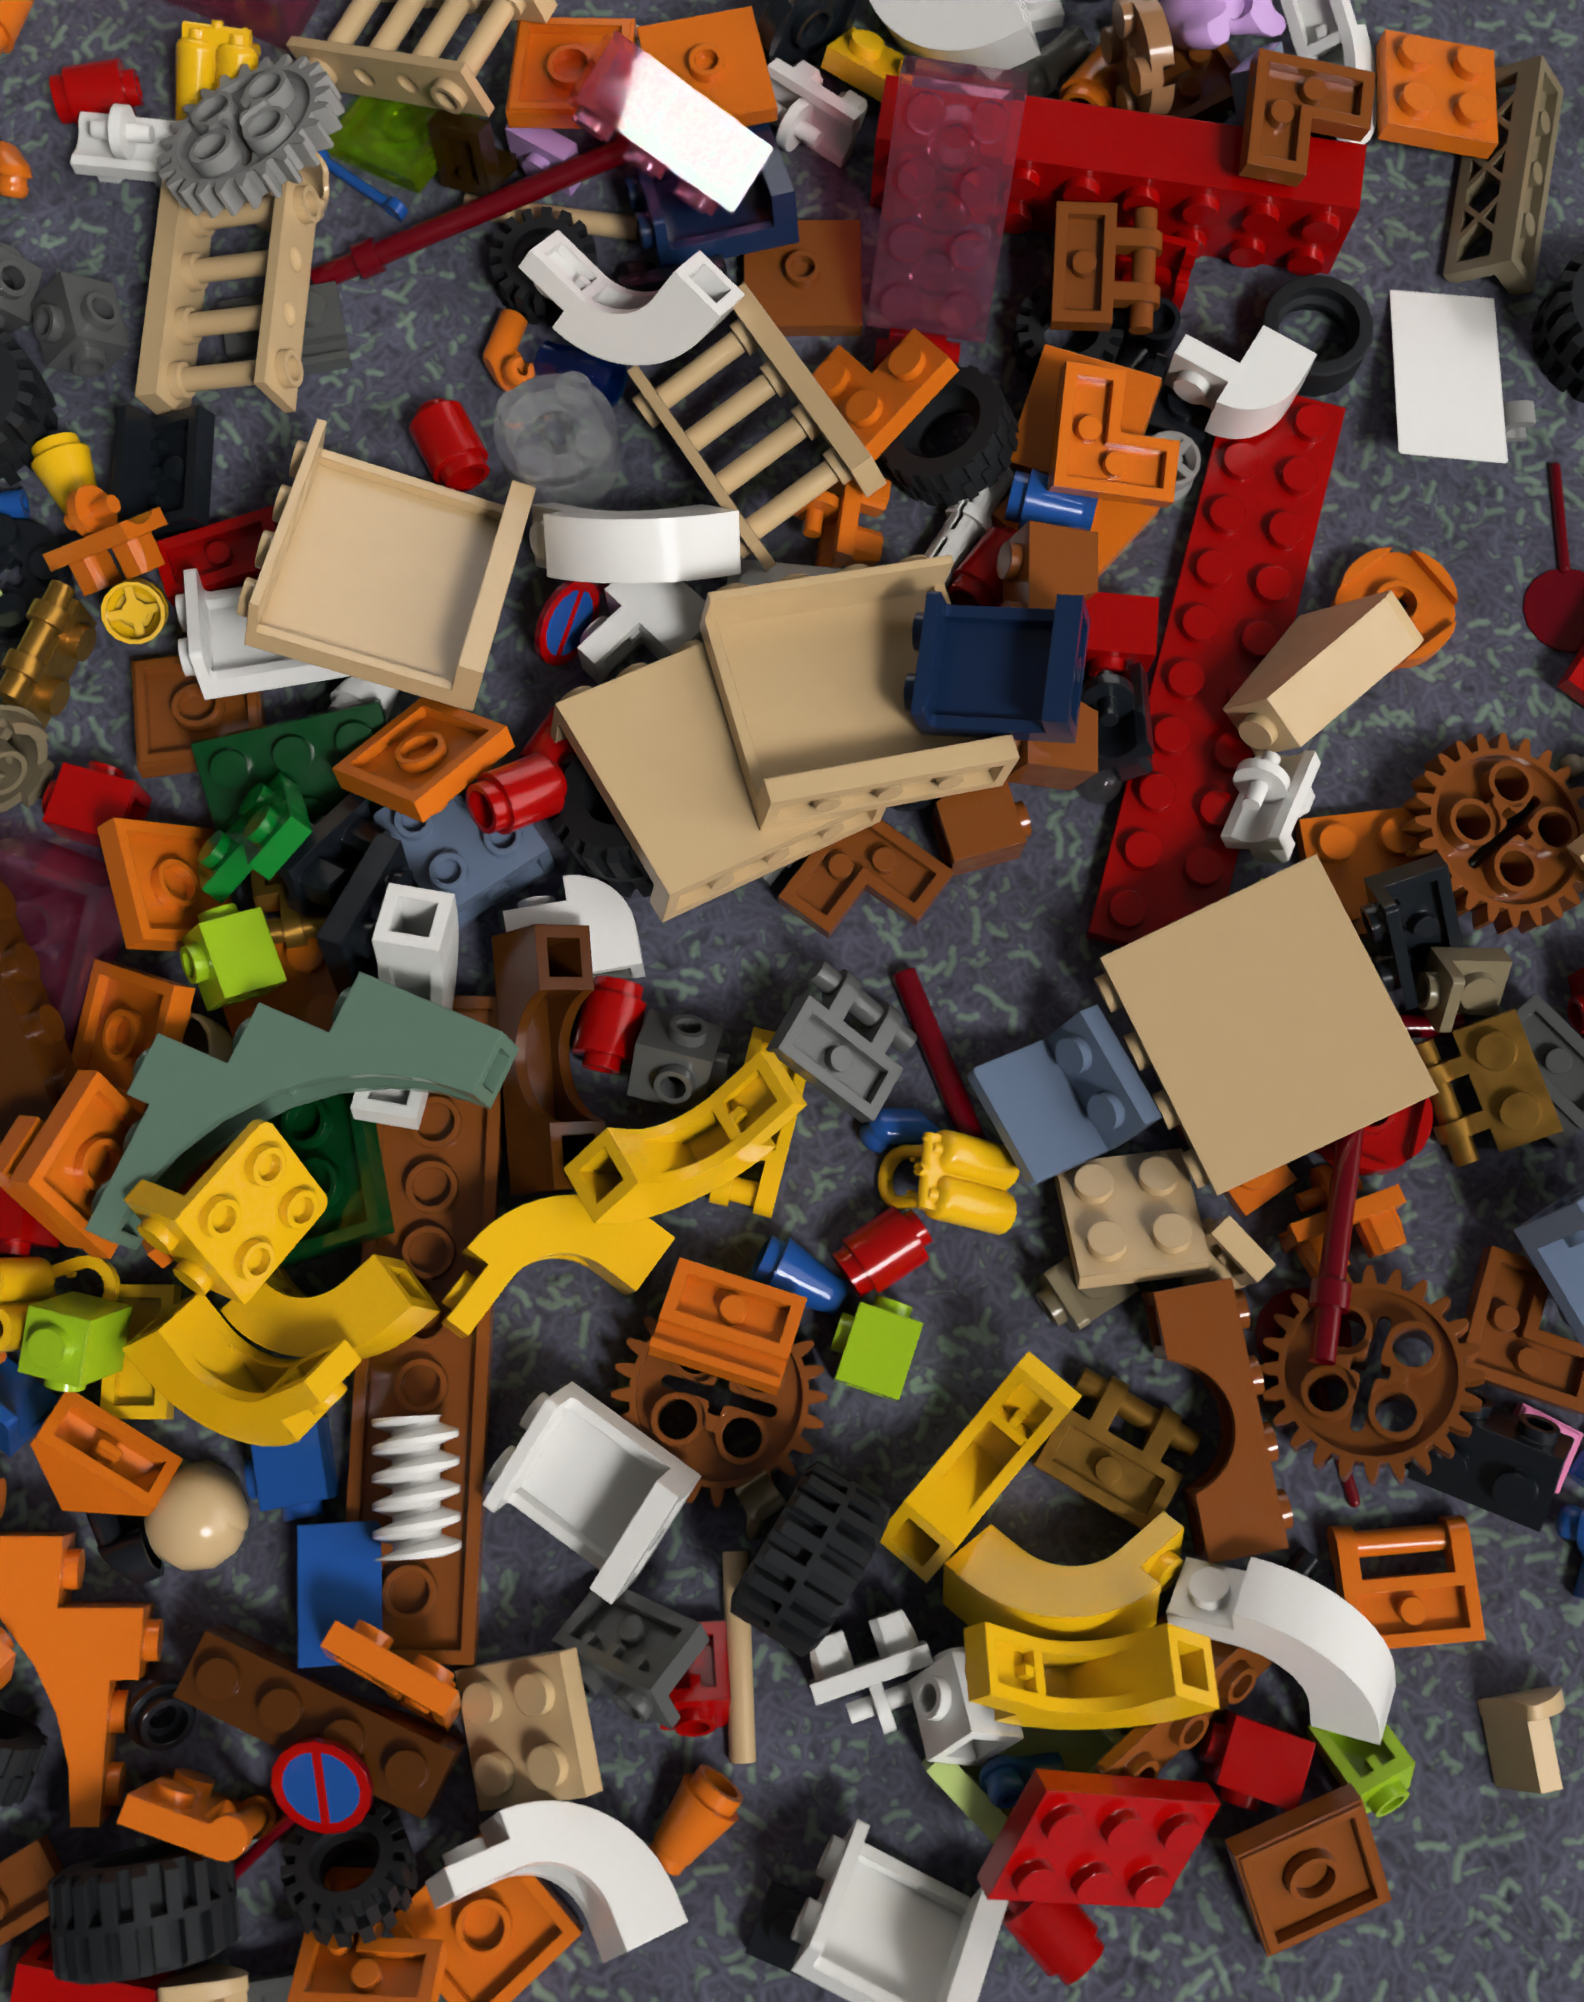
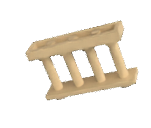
M352 0L326 41L291 36L286 46L296 59L305 55L311 64L318 61L324 71H327L339 92L443 109L453 114L467 113L490 117L495 107L476 79L477 74L511 20L547 23L558 4L555 0ZM380 2L396 3L369 47L354 45ZM430 7L438 8L439 11L412 54L396 52L421 10ZM466 14L484 15L456 61L439 58Z
M303 176V181L299 184L290 181L282 184L281 197H262L259 208L255 210L248 201L243 203L236 216H231L228 210L224 208L215 218H211L206 210L196 216L189 207L183 209L162 180L135 397L157 416L191 407L192 398L197 391L256 385L284 413L296 412L298 387L303 381L301 357L316 223L321 217L319 195ZM272 222L269 250L209 257L211 237L215 233V229ZM266 276L263 304L203 311L205 289L209 283ZM260 330L255 360L196 366L198 346L202 337Z
M744 282L738 286L745 295L733 309L738 319L729 325L732 330L657 388L652 386L639 366H633L627 372L641 391L632 398L635 405L653 429L660 423L664 424L722 508L739 510L729 495L808 437L813 441L822 435L830 446V449L822 454L825 459L823 462L746 519L739 510L740 556L742 559H745L753 553L765 570L768 571L776 565V562L760 541L766 534L838 481L844 486L853 479L867 498L887 484L866 447ZM757 350H760L767 359V362L759 367L762 374L684 431L669 409L744 352L751 356ZM790 392L798 402V405L790 410L793 417L718 473L714 474L699 451L775 394L782 398Z

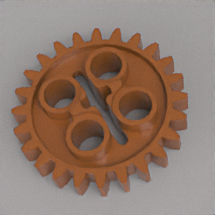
M1482 733L1475 735L1465 743L1458 740L1423 765L1425 772L1410 783L1417 793L1404 801L1402 806L1417 817L1401 826V832L1417 837L1418 844L1405 851L1406 857L1424 858L1439 853L1447 863L1458 917L1468 911H1472L1473 929L1479 930L1493 922L1498 935H1503L1515 928H1518L1521 934L1527 933L1541 925L1546 926L1563 917V912L1581 903L1578 893L1584 891V872L1566 848L1584 833V808H1580L1577 803L1584 795V786L1568 788L1565 781L1572 770L1569 766L1563 767L1556 772L1549 768L1552 751L1547 749L1535 758L1531 757L1529 739L1524 738L1510 747L1506 733H1500L1488 742ZM1532 800L1534 803L1533 810L1497 840V847L1483 854L1474 866L1470 867L1468 859L1481 846L1491 841L1506 827L1507 819L1521 812L1527 806L1526 804ZM1457 824L1461 826L1465 835L1460 832ZM1539 831L1544 835L1547 843L1543 841L1539 834ZM1501 870L1506 875L1508 881H1506L1503 875L1501 874Z
M1366 1265L1362 1283H1353L1349 1274L1347 1273L1346 1281L1352 1284L1349 1313L1341 1316V1320H1352L1362 1326L1366 1333L1362 1341L1349 1348L1338 1346L1335 1365H1320L1308 1361L1314 1310L1308 1307L1307 1299L1293 1292L1290 1295V1299L1297 1313L1296 1317L1292 1318L1275 1313L1273 1317L1277 1328L1285 1334L1284 1338L1270 1337L1263 1340L1264 1349L1273 1356L1278 1357V1361L1260 1365L1263 1377L1279 1382V1385L1266 1390L1263 1398L1265 1404L1285 1405L1286 1408L1274 1417L1273 1423L1277 1430L1297 1427L1298 1430L1290 1441V1447L1295 1453L1311 1444L1316 1447L1312 1461L1315 1469L1320 1470L1331 1458L1339 1460L1338 1468L1341 1481L1346 1482L1355 1466L1364 1467L1369 1486H1375L1380 1468L1389 1467L1397 1483L1404 1484L1405 1463L1413 1461L1419 1470L1428 1475L1432 1471L1428 1452L1434 1449L1449 1459L1455 1454L1454 1447L1447 1437L1449 1432L1468 1438L1471 1435V1425L1459 1413L1460 1411H1481L1482 1400L1465 1391V1388L1484 1384L1485 1372L1465 1367L1466 1363L1480 1356L1481 1348L1476 1343L1458 1342V1339L1468 1331L1469 1321L1467 1318L1456 1319L1450 1322L1444 1319L1451 1307V1299L1448 1296L1440 1298L1432 1304L1425 1301L1428 1281L1422 1279L1410 1291L1402 1289L1400 1269L1395 1268L1387 1283L1383 1284L1377 1283L1373 1266ZM1381 1319H1387L1391 1322V1327L1381 1353L1382 1376L1388 1380H1375L1370 1394L1364 1427L1361 1431H1354L1351 1429L1350 1424L1361 1394L1360 1374L1354 1371V1369L1360 1371L1367 1369L1378 1322ZM1415 1338L1425 1342L1431 1348L1433 1355L1424 1365L1411 1367L1400 1363L1393 1351L1402 1340ZM1324 1382H1335L1347 1391L1348 1399L1345 1405L1338 1410L1332 1412L1322 1411L1310 1402V1395L1313 1389ZM1388 1402H1403L1414 1411L1416 1420L1407 1430L1401 1432L1389 1431L1383 1428L1377 1421L1376 1414L1379 1408Z
M646 1316L643 1321L651 1334L647 1343L634 1338L626 1340L630 1349L638 1355L636 1363H616L615 1366L618 1372L631 1378L630 1386L611 1391V1397L629 1403L630 1411L620 1415L623 1419L701 1475L700 1480L686 1502L692 1504L701 1488L706 1487L710 1488L714 1507H720L724 1498L725 1488L734 1487L736 1489L764 1470L767 1471L773 1482L770 1472L776 1467L793 1477L796 1474V1470L788 1458L792 1449L810 1455L813 1452L810 1444L801 1437L803 1428L822 1429L824 1422L808 1413L809 1405L827 1400V1394L809 1389L808 1381L824 1373V1367L820 1365L804 1366L801 1359L814 1347V1342L807 1340L793 1344L777 1396L766 1392H755L745 1385L732 1381L729 1382V1390L732 1393L775 1405L777 1413L774 1417L763 1416L733 1406H724L720 1416L712 1415L709 1413L710 1402L705 1398L666 1388L663 1386L662 1380L665 1376L671 1375L708 1387H715L719 1377L704 1372L699 1374L689 1373L679 1364L648 1355L649 1343L658 1322ZM676 1400L687 1401L695 1408L697 1414V1425L694 1431L688 1437L680 1440L668 1437L660 1425V1414L664 1407ZM739 1418L755 1422L762 1434V1443L758 1451L746 1458H737L731 1455L723 1442V1434L727 1425Z

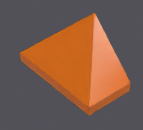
M76 1392L62 1393L30 1443L62 1511L148 1517L155 1510L183 1460L178 1455Z

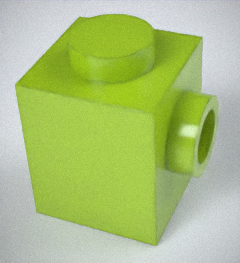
M235 903L209 909L197 916L200 923L182 937L184 944L180 948L182 968L191 984H198L207 1012L267 995L287 981L261 906L238 912Z
M76 1291L28 1305L17 1372L43 1378V1385L51 1390L79 1392L85 1390L87 1384L122 1371L125 1353L121 1348L127 1344L133 1306Z
M875 1295L872 1305L860 1302L854 1316L842 1312L830 1347L831 1351L842 1354L833 1381L894 1402L899 1401L924 1324L910 1319L913 1308L904 1303Z

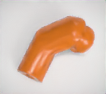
M0 141V195L25 199L29 194L28 178H33L32 169L17 147Z
M503 309L498 316L484 349L482 359L496 385L501 390L509 394H522L529 389L535 379L534 365L532 362L527 364L518 351V346L528 321L523 315L514 310Z

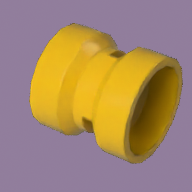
M131 578L119 582L104 596L101 605V620L106 630L114 638L127 644H143L153 640L165 627L169 617V602L164 592L155 583L143 578Z

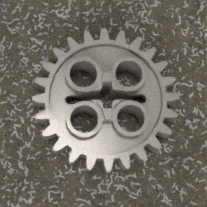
M284 54L275 65L268 56L264 57L257 69L252 71L247 63L243 64L238 77L231 80L225 74L220 76L219 88L215 91L203 88L200 91L203 99L198 104H188L183 107L188 116L184 120L170 123L169 127L175 135L161 140L160 145L165 150V153L157 157V162L162 168L158 174L183 209L189 207L196 216L206 210L211 218H215L226 208L231 216H236L243 203L249 201L255 210L259 208L263 195L270 192L275 198L281 197L282 184L285 182L301 183L303 180L299 171L303 167L319 166L320 161L315 154L317 151L327 150L334 146L329 134L342 129V124L337 117L343 114L345 109L339 101L342 98L341 94L327 71H324L318 61L311 64L308 58L302 55L293 62L289 54Z

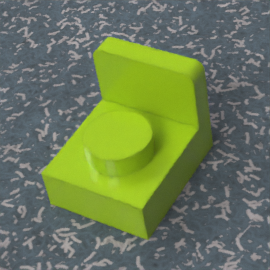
M1387 1723L1380 1745L1315 1728L1311 1724L1307 1726L1306 1737L1308 1740L1316 1743L1315 1750L1341 1787L1349 1783L1353 1785L1363 1800L1366 1814L1372 1811L1375 1817H1383L1397 1809L1408 1799L1410 1793L1407 1789L1411 1784L1415 1761Z

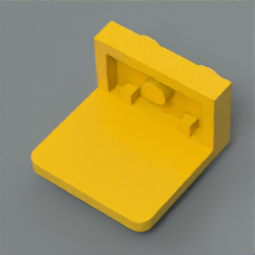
M255 1119L247 1125L185 1196L142 1179L123 1199L142 1221L136 1227L138 1233L150 1245L162 1253L170 1254L178 1263L174 1267L173 1273L184 1285L199 1295L205 1296L209 1290H212L243 1305L247 1304L319 1219L328 1204L326 1194L275 1126L261 1119Z

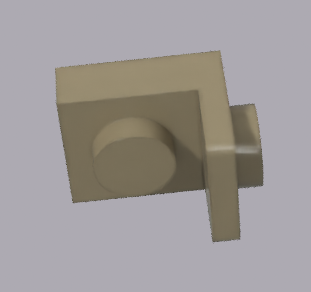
M1430 947L1424 971L1417 975L1414 984L1419 1004L1418 1008L1422 1010L1437 1033H1450L1456 1015H1496L1513 960L1503 948Z
M1071 1256L1036 1277L1043 1289L1036 1293L1035 1296L1042 1310L1055 1327L1065 1323L1070 1332L1074 1333L1138 1292L1139 1288L1135 1283L1078 1290Z

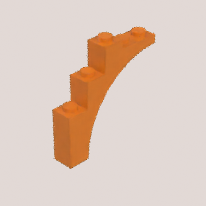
M0 1478V1519L4 1514L7 1497L5 1478ZM0 1531V1620L34 1664L57 1715L69 1769L70 1827H100L111 1815V1806H121L125 1792L126 1763L124 1761L115 1762L117 1733L127 1732L125 1717L131 1702V1691L120 1690L121 1680H139L149 1672V1661H160L164 1640L163 1619H153L154 1602L71 1601L72 1590L81 1589L85 1573L84 1548H75L76 1532Z

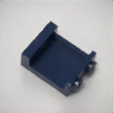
M769 122L745 127L748 157L651 177L645 155L632 160L634 175L624 177L628 201L632 214L636 213V222L643 250L654 248L659 268L685 263L699 250L707 257L723 255L725 259L799 242L795 190Z
M927 591L924 612H916L912 626L913 649L919 651L916 673L907 674L903 694L905 711L911 712L922 735L994 738L1012 734L1014 740L1076 744L1091 622L1084 596L1057 594L1055 609L951 605L946 603L941 592Z

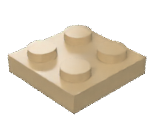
M1182 1148L1094 1158L1054 1177L1078 1290L1209 1273L1211 1258L1189 1173L1180 1155L1183 1153Z
M577 1647L482 1663L455 1670L479 1811L509 1808L533 1801H563L586 1798L603 1791Z

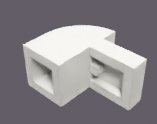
M1263 325L1239 363L1186 334L1174 352L1163 384L1174 389L1176 394L1184 401L1194 405L1202 404L1212 410L1204 430L1205 432L1227 439L1250 438L1271 429L1284 416L1303 385L1317 353Z
M682 581L638 584L611 583L604 590L608 612L612 615L609 618L601 616L594 620L583 632L580 638L581 644L577 649L582 669L600 684L642 644L661 660L670 656L679 646L688 641L701 640L704 642L699 623L705 600Z
M582 875L563 876L566 900L556 902L552 896H534L519 901L517 909L503 911L506 932L533 924L589 925L593 979L595 976H611L626 980L645 977L640 940L632 911L624 898L615 889L598 879Z

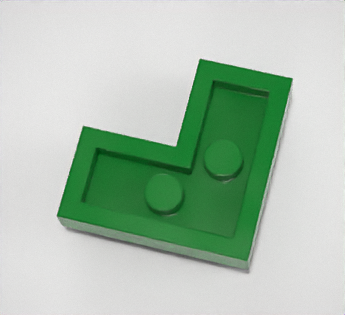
M281 772L275 776L268 786L264 783L256 785L245 797L239 808L240 818L226 834L221 830L214 833L198 854L197 862H199L198 872L201 890L221 904L224 903L253 869L270 880L313 832L300 787Z

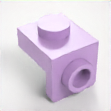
M507 121L505 132L510 152L517 155L518 167L522 168L528 177L579 155L577 143L553 131V128H509ZM581 182L563 189L561 192L571 197Z

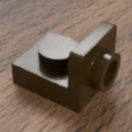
M439 109L427 122L441 184L444 187L484 196L500 189L519 166L515 153L496 149L491 123L488 120L462 114H453Z

